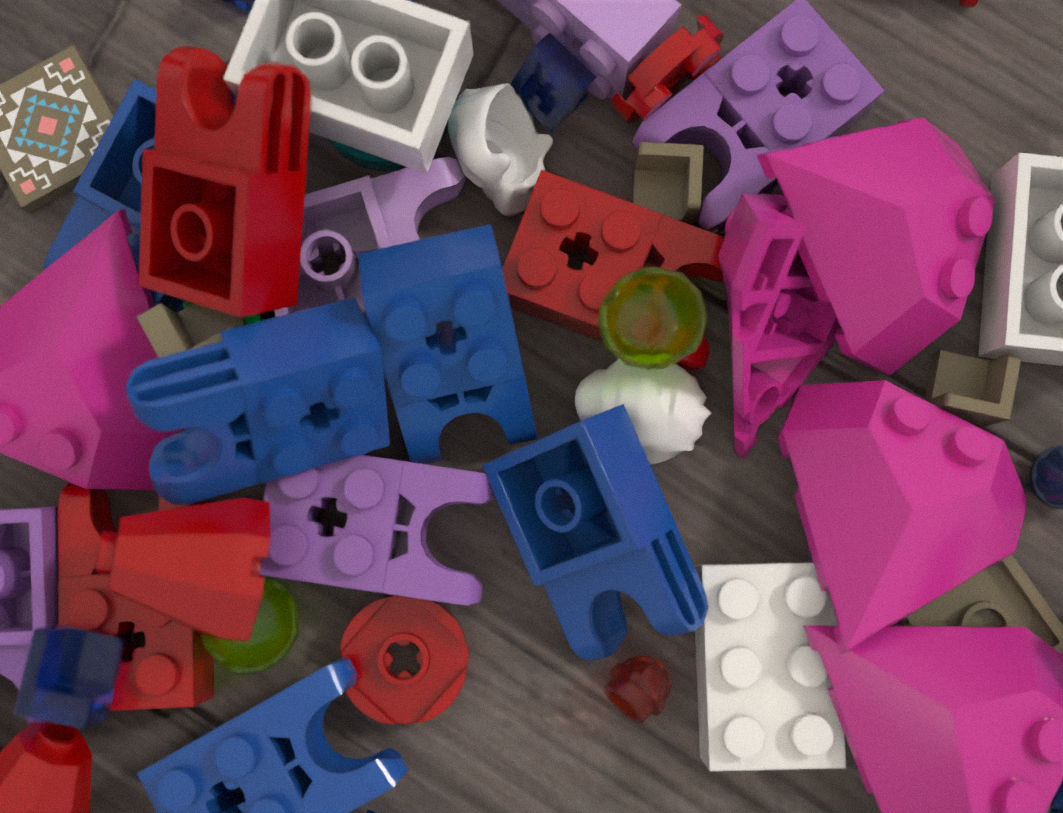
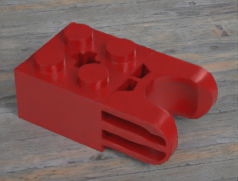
M181 46L170 51L163 57L160 63L156 90L154 149H143L139 286L237 317L297 306L311 110L309 80L295 66L276 62L261 64L243 75L239 83L236 105L234 107L231 90L223 80L228 68L227 64L209 50Z
M541 170L502 269L510 308L611 346L617 345L641 355H648L653 359H669L686 371L702 370L705 368L710 354L706 338L699 332L682 325L673 318L666 308L664 290L665 286L673 280L685 276H697L711 281L723 282L718 254L725 237ZM573 250L584 251L588 253V259L594 262V264L590 265L583 262L582 270L571 269L568 267V255L566 253H573Z
M69 482L60 492L58 501L59 713L194 707L214 698L213 638L107 590L109 575L97 574L95 570L102 532L117 533L112 521L108 494L102 489H85ZM159 496L158 511L206 504L207 501L205 499L191 504L180 505L172 504ZM133 630L134 633L144 632V647L134 648L131 641V632Z

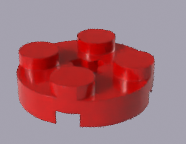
M704 14L696 18L698 32L693 36L683 26L641 62L627 78L635 87V90L629 95L627 100L618 91L611 100V105L628 124L634 123L639 119L642 122L645 121L653 112L672 98V94L688 79L693 82L722 59L719 55V52L722 50L719 44L724 34L707 15Z
M398 595L375 600L361 609L350 621L344 631L340 645L341 657H349L357 672L356 684L345 691L347 696L362 713L380 723L408 725L415 722L429 721L440 715L453 703L466 680L470 651L464 630L450 610L437 601ZM394 642L402 647L412 642L420 649L416 660L421 665V668L417 674L414 675L407 669L399 675L391 671L389 666L392 664L394 657L388 650Z

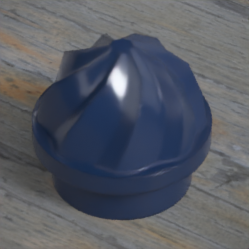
M1055 446L1042 451L1035 458L1030 468L1029 482L1034 494L1042 503L1051 508L1063 510V446Z

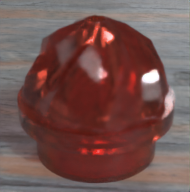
M639 655L629 658L622 663H616L610 670L612 679L603 688L609 701L623 715L637 724H643L650 715H660L665 709V702L672 688L668 672L663 663L652 657Z

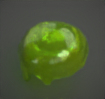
M648 267L629 272L610 286L603 295L602 303L599 306L597 324L605 348L625 366L646 370H661L675 364L697 350L703 338L708 314L701 291L684 274L660 267Z
M259 575L260 577H265L264 586L249 641L218 640L201 633L205 650L229 672L236 674L265 672L288 657L299 637L301 615L297 601L288 588L271 576Z

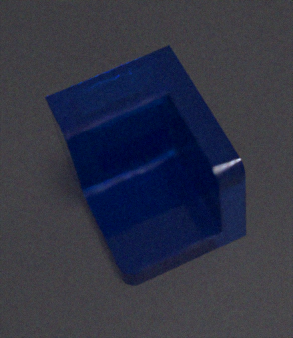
M66 625L36 628L32 636L14 715L82 729L107 720L123 656L125 640L120 636Z

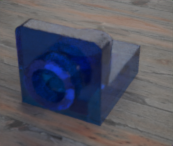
M548 33L534 46L510 85L514 88L515 93L520 95L526 109L552 133L584 102L588 96V88L597 77L551 33Z

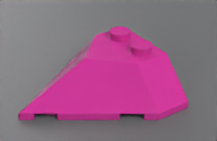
M924 117L899 121L893 125L869 128L805 143L803 146L786 150H775L756 155L766 178H777L789 206L782 213L807 226L797 250L819 301L830 302L841 328L834 335L842 354L878 374L891 375L961 320L967 297L974 286L975 269L984 238L992 224V211L996 199L959 144Z
M742 193L738 205L731 211L725 226L726 236L718 254L729 318L734 408V453L743 459L759 440L755 435L759 425L771 416L776 407L782 410L835 343L836 337L834 334L840 329L831 303L819 301L797 249L807 226L782 213L789 207L784 195Z
M125 208L115 212L0 306V453L85 489L155 490L149 471L150 458L155 446L163 439L188 429L183 428L165 432L150 429L134 415L127 397L126 384L133 370L142 363L159 357L137 319V316L155 307V302L151 290L139 286V273L127 239V235L133 233Z
M886 380L801 385L796 391L777 438L783 459H791L799 489L794 493V497L821 591H829L838 621V625L833 629L840 656L858 646L873 634L887 626H892L965 583L975 574L991 565L999 563L1016 551L1028 499L1004 440Z
M803 625L813 651H819L832 686L827 688L865 789L868 793L874 794L881 813H1046L1063 780V655L1027 627L887 626L840 656L833 632L836 626Z

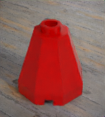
M237 498L121 517L117 533L102 532L95 573L109 575L108 591L210 638L236 642L249 641L264 586L265 577H260L259 571L261 557L268 558L271 538L270 502Z
M48 720L43 723L33 722L19 732L0 752V813H90L92 753L85 738L81 736L74 726L59 720Z

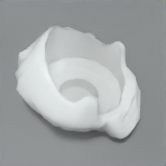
M510 84L465 89L458 96V100L455 101L448 119V133L451 146L458 158L463 174L478 187L483 188V192L493 201L495 208L505 216L516 215L526 210L540 171H545L543 160L553 144V139L549 134H539L536 131L532 114L528 112L520 95L515 93L514 88Z
M639 355L632 359L621 358L611 363L607 369H598L592 372L580 382L575 394L576 411L581 421L624 404L650 464H657L674 458L682 451L693 450L694 442L702 435V426L705 420L712 414L703 405L707 397L700 389L695 377L669 359H653L648 355Z

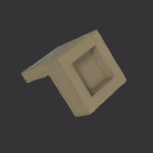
M640 142L633 166L632 203L693 225L701 208L704 145Z
M160 303L137 316L159 358L221 342L220 331L247 325L243 317L230 315L195 303L178 313Z
M939 350L933 353L924 400L975 426L986 427L1008 421L1011 418L1021 357L1006 354L990 361Z

